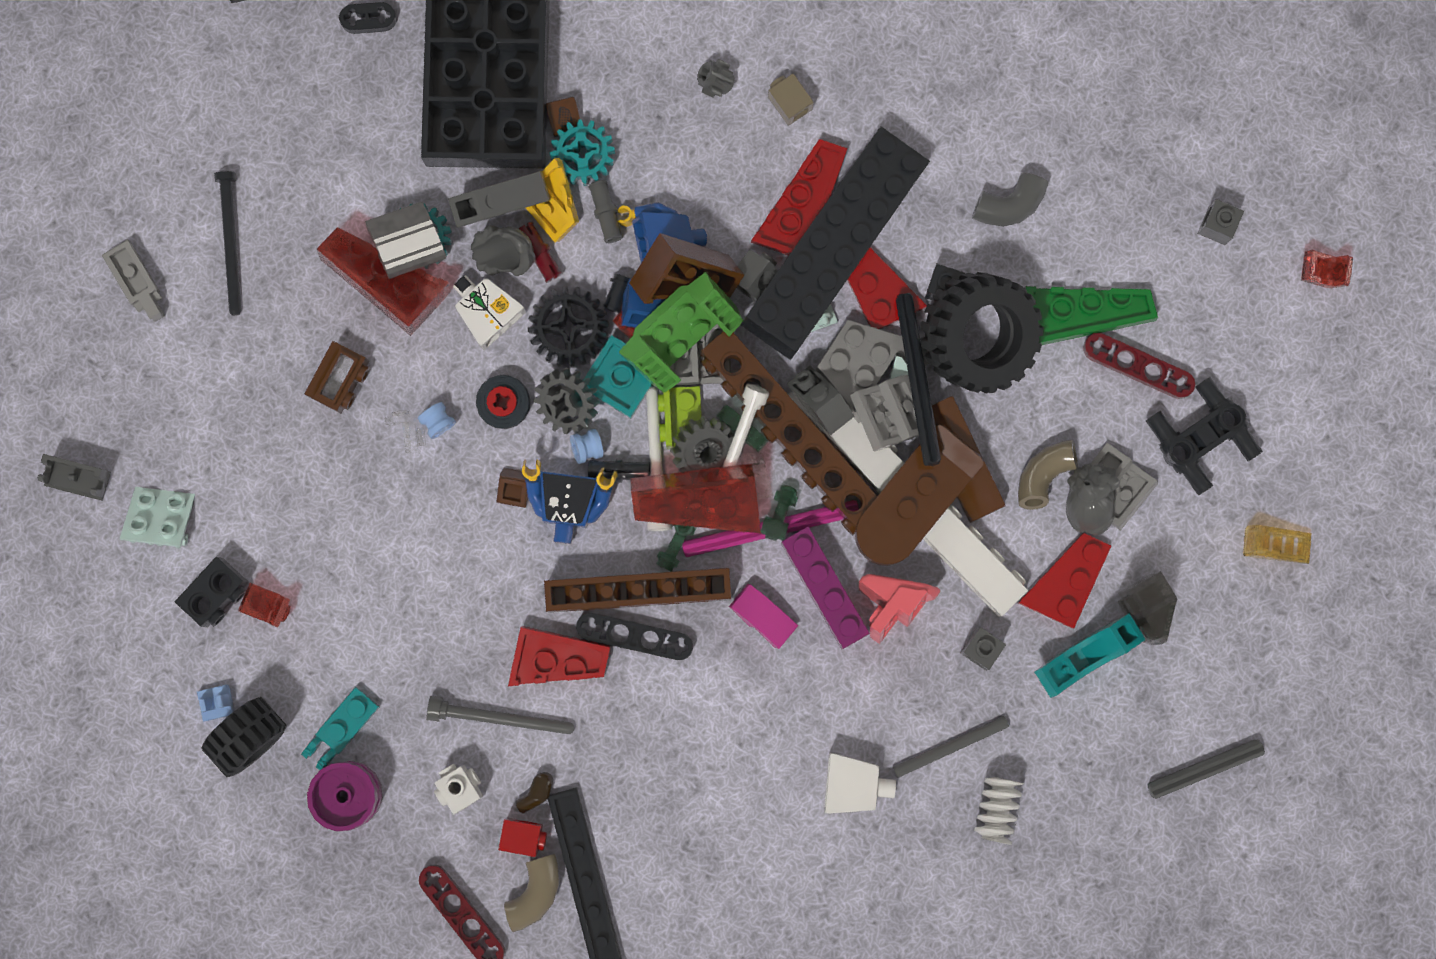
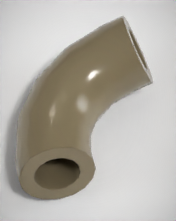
M1073 440L1062 441L1045 447L1029 460L1019 481L1018 502L1021 508L1033 510L1047 506L1049 503V486L1053 479L1061 473L1077 470L1078 460Z
M555 854L526 862L529 877L526 890L521 896L504 903L506 918L512 932L523 930L541 920L553 905L559 886L558 863Z

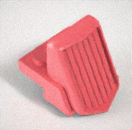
M875 574L864 575L859 580V591L879 605L869 619L870 638L880 644L897 620L908 627L925 603L936 599L940 589L921 582Z

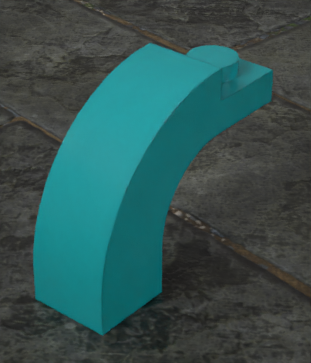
M1130 613L1057 654L1048 660L1045 665L1034 671L1049 697L1052 698L1095 669L1128 653L1146 639Z

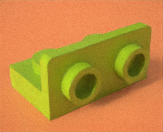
M700 386L671 388L664 394H658L659 412H665V424H659L660 442H666L667 449L675 447L673 436H678L681 426L685 427L688 425L690 419L694 421L701 419Z

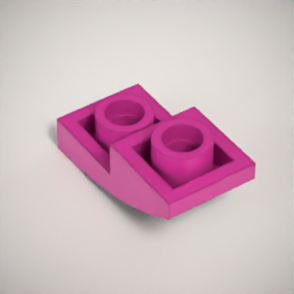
M747 584L729 605L749 627L755 628L777 649H780L798 627L789 616L751 584Z

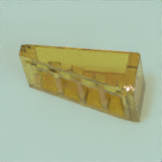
M1262 525L1247 526L1245 528L1243 555L1259 559L1309 564L1312 533ZM1270 536H1273L1272 551H1269ZM1283 537H1286L1284 553H1282ZM1294 538L1298 539L1297 555H1293Z

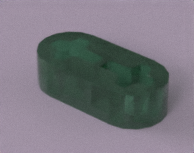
M725 404L715 416L722 423L725 422L731 431L735 433L741 415ZM751 425L745 443L759 453L769 441Z

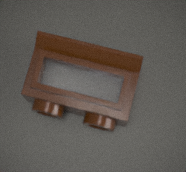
M332 341L304 394L342 414L344 409L349 410L356 398V394L353 391L358 382L363 383L370 372V367L367 366L369 360Z

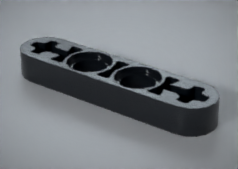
M595 613L583 614L576 623L578 634L583 639L673 660L687 659L693 651L692 640L688 635L680 632ZM589 618H594V624L604 627V620L610 621L606 629V640L600 639L602 632L592 631L591 636L586 635V629L582 628V623L588 622ZM619 624L626 626L629 631L628 638L623 642H616L611 636L612 629ZM653 631L658 635L659 642L655 648L647 649L642 645L641 637L645 632ZM663 634L670 635L667 640L670 642H677L678 638H683L684 644L688 645V650L682 651L680 656L675 655V649L666 647V653L659 652L663 645Z

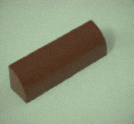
M948 397L932 405L935 425L939 423L945 425L981 455L954 397ZM984 461L980 470L957 496L969 523L1006 506Z

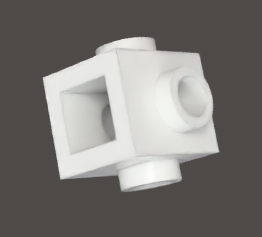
M452 764L438 773L441 779L435 782L438 789L434 790V793L442 806L448 805L453 815L484 797L477 786L481 784V781L473 768L467 769L465 765L457 768L455 764ZM455 782H458L460 784V792H457L454 789Z

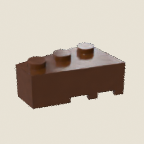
M659 233L629 284L643 303L649 304L653 303L656 299H667L680 286L689 285L706 272L730 298L745 274L728 254Z

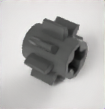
M718 59L716 62L710 60L700 67L697 80L699 82L698 85L703 87L702 93L712 98L715 95L722 97V94H727L732 89L734 76L733 72L728 70L730 64Z

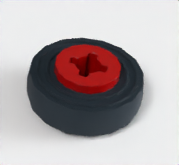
M497 375L489 378L481 385L476 395V408L479 416L486 424L494 428L509 429L517 426L526 418L530 410L531 399L528 389L520 380L509 375Z

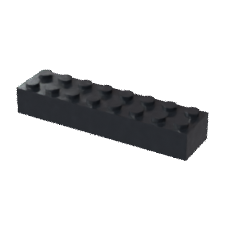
M880 126L749 311L741 326L791 360L927 167L930 160Z

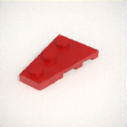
M1082 533L1055 564L1020 599L1018 604L1074 629L1110 551L1111 545Z
M521 626L508 687L519 686L520 684H540L551 681L604 677L611 646Z

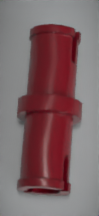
M531 221L527 223V226L524 224L518 229L526 233L532 242L535 254L534 262L544 277L545 282L549 283L552 281V278L556 279L563 273L549 252L551 250L549 244L543 242L534 223Z

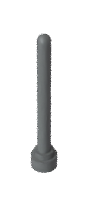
M430 696L427 707L426 720L439 722L440 719L446 720V717L562 734L574 732V725L571 722L449 705L448 701H443V697Z

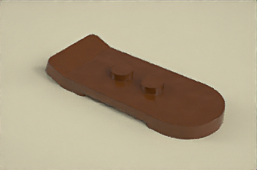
M940 423L935 425L941 455L940 463L935 466H925L921 445L919 444L859 518L855 527V542L860 553L870 562L889 566L906 559L983 466V457L945 425Z

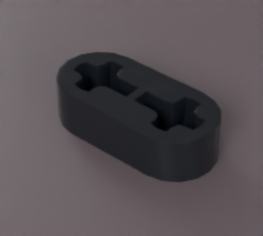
M388 3L350 4L342 8L339 13V21L348 33H375L391 30L397 22V16L392 6ZM385 10L386 14L390 16L385 19L383 24L377 18L370 19V17L380 16V11ZM351 13H356L359 18H366L356 20L354 26H351L349 21H346V19L351 17Z

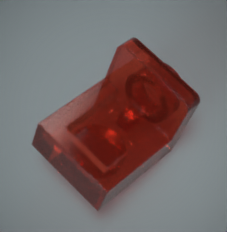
M1315 250L1305 251L1301 281L1324 288L1349 286L1353 257L1348 255L1335 257Z
M250 582L238 611L278 628L280 622H284L289 615L291 606L288 604L290 599Z

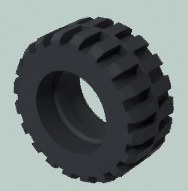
M983 272L962 274L959 280L952 278L946 282V289L944 291L938 289L933 295L934 303L932 305L927 304L924 312L928 313L926 321H921L920 328L921 331L925 332V337L920 339L923 349L928 350L925 353V358L928 364L934 366L933 371L952 384L972 392L979 393L982 391L986 394L995 393L997 388L1001 390L1010 388L1012 380L1019 382L1026 375L1024 370L1026 368L1031 369L1036 362L1033 357L1036 352L1040 353L1042 344L1038 343L1039 336L1044 335V326L1039 325L1038 320L1042 319L1041 311L1039 308L1033 307L1036 304L1033 296L1026 293L1025 288L1019 283ZM992 305L1000 321L998 339L987 354L978 359L971 360L965 351L963 343L966 324L977 310L984 306Z

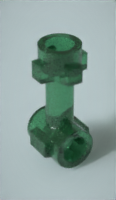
M782 485L779 491L776 490L774 500L778 501L775 512L772 518L765 517L760 531L761 534L765 535V538L776 542L777 539L782 541L785 539L789 523L784 522L789 506L795 507L798 497H796L798 492L795 488Z
M686 515L684 518L675 519L673 526L676 532L666 551H659L656 557L658 558L656 562L658 566L670 572L673 571L674 567H678L680 561L676 557L686 537L694 536L696 532L692 523L693 518Z

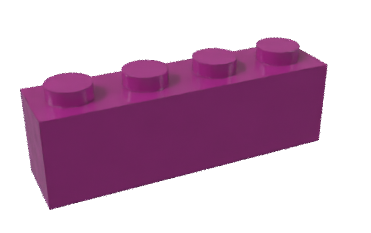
M806 527L781 542L783 549L841 650L869 635L868 629L810 528Z

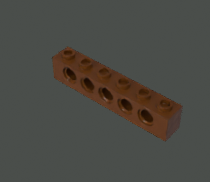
M729 568L544 581L546 612L548 613L731 600Z

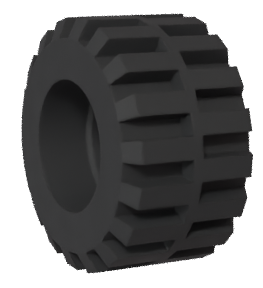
M258 697L246 702L225 718L207 736L201 749L226 777H231L245 770L267 752L283 735L287 725L262 697Z

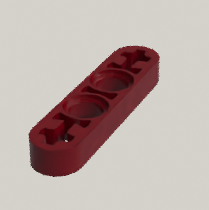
M1094 333L1084 342V354L1091 361L1168 396L1183 399L1192 394L1195 389V379L1189 372L1110 336ZM1097 340H1101V347L1109 351L1112 349V345L1117 347L1111 355L1110 362L1106 360L1109 354L1100 351L1097 355L1092 353L1094 348L1090 346V342L1095 343ZM1120 352H1128L1132 356L1133 363L1131 367L1122 368L1119 366L1117 355ZM1153 364L1160 369L1161 374L1158 380L1152 381L1145 376L1144 371L1147 365ZM1169 370L1172 372L1169 378L1178 381L1183 377L1185 379L1184 384L1188 386V389L1177 392V385L1168 381L1166 387L1162 386L1161 383L1166 379Z
M430 865L424 868L419 876L421 889L476 959H485L483 955L486 950L480 943L475 948L472 943L480 940L486 932L490 938L485 939V943L490 948L496 946L498 948L496 957L504 959L505 947L446 870L439 865ZM429 871L432 874L438 872L441 875L438 882L442 888L447 883L452 888L444 892L439 899L434 895L440 891L436 885L428 886L426 884V881L429 879L427 875ZM448 895L459 897L461 907L457 912H450L445 908L444 900ZM468 919H474L480 925V932L474 937L466 935L463 930L464 922Z

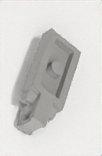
M127 239L102 254L103 259L129 303L138 312L145 310L149 319H153L154 322L165 317L157 301L162 299L159 293L160 290L132 243Z

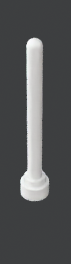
M747 384L742 395L745 408L705 513V520L712 523L716 520L756 411L760 410L761 406L767 402L770 393L764 388L752 384Z
M652 386L646 394L653 510L650 512V517L647 518L648 531L672 530L671 517L668 516V511H665L658 390Z

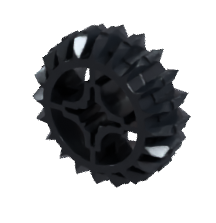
M563 286V295L558 296L557 291L552 289L553 299L549 301L545 295L540 297L545 304L544 307L534 304L533 309L539 313V316L529 315V321L537 325L528 327V333L538 334L530 342L532 345L541 344L536 350L538 355H543L548 351L545 359L548 363H551L555 356H557L558 367H562L564 360L568 359L569 367L574 368V358L579 357L580 363L585 365L587 364L584 357L585 354L588 353L592 359L597 357L592 348L595 346L599 350L603 349L604 344L598 338L608 339L609 334L606 331L600 330V328H607L610 324L608 320H599L606 316L607 312L606 309L596 310L601 304L598 298L589 303L592 296L591 292H585L581 298L579 287H575L573 295H569L568 287ZM571 304L586 309L593 320L586 321L585 318L574 317ZM562 305L560 318L545 324L548 315L555 308ZM567 313L572 324H577L576 327L571 328L570 341L565 329L560 330L561 327L566 326ZM592 330V334L587 342L575 349L577 336L580 333ZM552 333V335L562 336L566 350L551 345L547 341L545 334Z

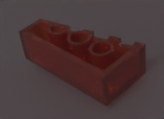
M338 227L317 248L319 258L323 263L410 336L451 292L449 282L441 278L438 279L421 268L389 279L379 259L377 249L372 244Z
M752 463L630 478L635 521L761 534Z

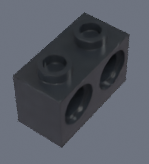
M216 556L174 602L200 627H209L210 625L214 627L225 617L226 613L223 610L231 602L236 604L247 593L245 587L249 581L224 558ZM224 575H228L231 578V586L226 591H222L219 587V581ZM206 597L210 601V608L206 613L202 614L198 609V603L202 598Z

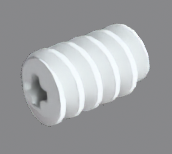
M998 777L985 778L984 782L990 785L992 789L982 791V794L989 798V802H982L979 806L986 810L987 814L977 815V819L985 824L984 826L975 827L974 831L982 835L983 839L1012 845V842L1004 837V835L1013 834L1015 831L1007 825L1008 822L1017 821V817L1009 811L1019 809L1020 805L1014 802L1012 798L1022 797V793L1014 787L1024 783Z

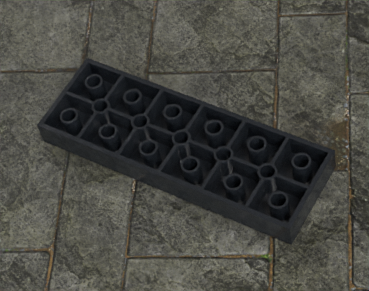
M426 0L421 159L426 167L545 169L550 0Z

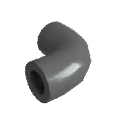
M1021 173L1014 191L1008 196L1000 197L982 191L976 203L972 219L1002 227L1021 223L1035 213L1044 198L1049 182L1034 174Z

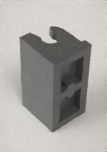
M46 454L42 455L41 463L45 465V471L43 475L39 474L37 478L38 481L44 483V486L103 501L110 471Z

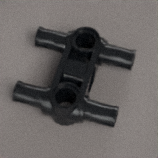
M1211 377L1195 386L1209 406V414L1182 433L1179 431L1175 432L1161 410L1146 420V423L1161 442L1159 449L1163 453L1165 462L1173 467L1176 473H1183L1197 495H1201L1214 486L1199 466V458L1225 440H1233L1247 462L1263 452L1248 431L1249 423L1246 420L1244 409L1235 404L1229 397L1225 398ZM1224 412H1229L1234 416V426H1228L1224 423ZM1175 445L1181 446L1185 450L1186 456L1183 461L1174 457L1173 448Z

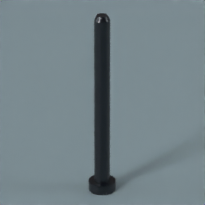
M220 171L214 173L215 182L220 184L228 305L231 316H237L241 313L232 193V182L236 181V173Z

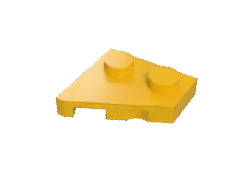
M554 158L542 171L551 200L526 207V209L554 242H560L579 223V218L563 162L560 158Z

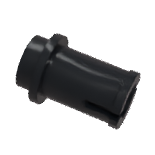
M615 273L614 278H610L612 284L603 308L621 314L623 294L631 278Z

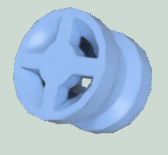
M443 402L431 406L417 418L422 425H426L428 428L427 434L431 439L439 437L456 424L453 417L446 414V407Z
M590 429L583 435L576 433L570 436L572 452L578 464L585 463L591 457L595 459L603 457V446L596 429Z

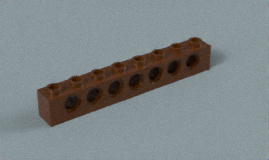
M723 331L701 350V356L704 358L700 361L701 364L711 375L716 372L723 380L720 385L731 398L736 395L742 403L744 402L742 397L744 393L743 387L748 382H756L761 388L770 393L766 404L762 405L761 409L757 410L754 419L756 418L763 426L760 431L770 443L776 441L782 447L783 451L780 454L790 466L796 464L803 471V474L800 476L811 489L817 487L824 495L821 498L823 504L832 513L837 509L844 518L841 524L853 536L859 518L875 500L877 495L734 332L728 336ZM729 359H736L741 364V369L736 373H729L725 370L724 363ZM744 404L740 407L742 411L745 408ZM769 404L777 405L781 410V415L776 419H770L765 416L764 408ZM788 427H795L800 431L801 438L796 442H790L784 437V430ZM808 450H816L821 456V461L816 465H810L805 461L804 453ZM830 472L836 473L841 479L840 486L837 488L828 487L824 482V476ZM854 495L859 498L861 507L858 511H850L845 507L844 500L847 496Z

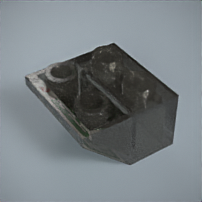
M1160 571L1149 574L1118 592L1121 597L1118 600L1120 608L1125 615L1128 613L1132 615L1146 639L1143 643L1147 641L1149 645H1160L1167 642L1177 602L1175 593Z

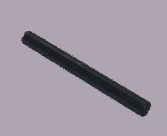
M910 293L899 294L896 298V306L923 463L925 466H935L940 463L941 455L913 296Z

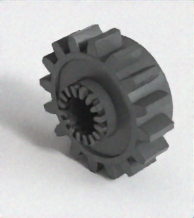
M701 416V419L697 421L690 419L688 425L679 428L680 433L678 436H673L675 447L670 448V452L675 458L672 461L679 468L678 470L682 476H688L692 482H696L700 477L704 483H708L709 476H713L718 480V472L722 470L734 434L725 422L721 424L716 417H713L711 421H708L705 416ZM708 446L704 452L701 451V449L703 450L704 447Z

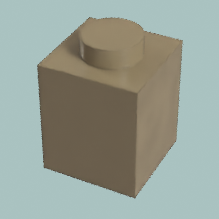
M794 74L787 78L783 75L770 84L771 88L768 90V98L788 126L813 110V100Z

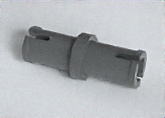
M596 181L588 186L596 208L594 216L595 219H599L604 242L614 243L623 238L616 217L618 210L616 205L612 204L607 181Z

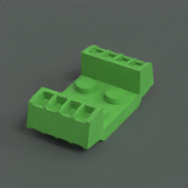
M705 272L689 285L680 286L635 328L633 336L619 353L652 385L665 393L681 381L671 368L681 356L716 324L730 336L743 322V318L733 301Z

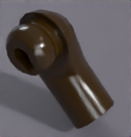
M543 772L533 778L529 793L516 800V807L520 813L524 814L548 800L553 785L551 774Z

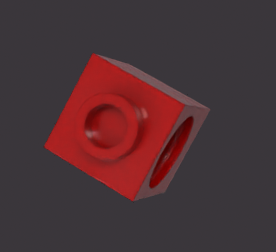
M505 818L498 850L536 857L538 850L544 851L547 832L542 831L543 824Z

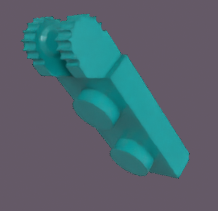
M355 687L315 734L316 737L308 744L301 755L306 759L311 757L316 752L318 746L325 742L331 749L319 759L316 765L318 770L325 768L337 754H340L380 706L358 687Z

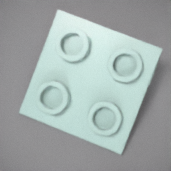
M135 487L120 540L130 541L131 543H148L149 545L157 544L158 546H175L176 548L187 546L188 534H185L195 494Z

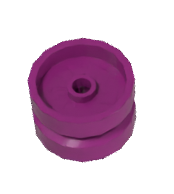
M355 761L333 763L319 770L311 780L307 792L308 808L313 818L324 828L337 832L349 831L369 822L379 811L382 801V785L376 773L367 765ZM342 791L348 793V800L346 802L344 797H340V792Z

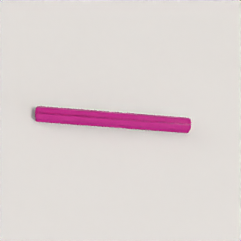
M857 501L844 502L848 510H859ZM827 507L686 540L682 542V548L685 557H691L803 530L806 527L811 528L840 521L844 518L837 509L832 513Z

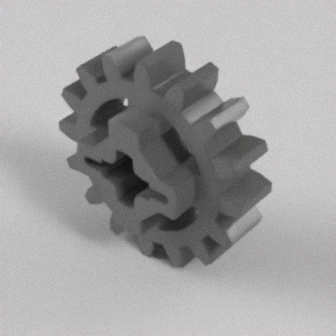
M565 368L561 372L555 369L550 374L544 376L540 380L541 384L535 388V391L540 395L534 398L533 402L541 406L536 413H544L546 417L543 423L552 422L553 431L562 427L564 434L567 435L572 430L576 434L583 428L588 427L593 422L592 419L598 414L594 407L600 403V400L592 397L597 389H589L587 385L590 379L586 378L582 381L580 379V371L571 375L569 368Z

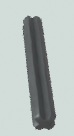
M1252 740L1148 783L1149 793L1152 798H1160L1263 756L1265 754L1264 747L1260 740Z

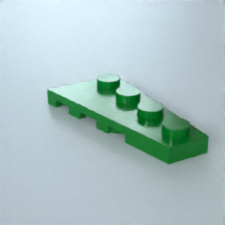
M1025 286L1026 293L1031 294L1036 300V304L1033 307L1039 308L1041 311L1042 319L1038 320L1039 325L1044 326V335L1039 336L1038 343L1042 345L1150 323L1158 319L1151 289L1111 288V290H1095V288L1064 289V287H1051V289Z

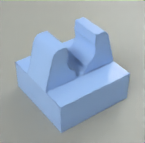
M229 685L197 691L203 722L226 717L234 712Z

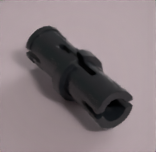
M617 458L616 461L589 460L588 477L597 478L601 468H604L603 476L607 479L612 478L614 471L606 470H632V472L616 471L618 473L615 480L616 483H622L623 480L650 481V462H624L623 459Z

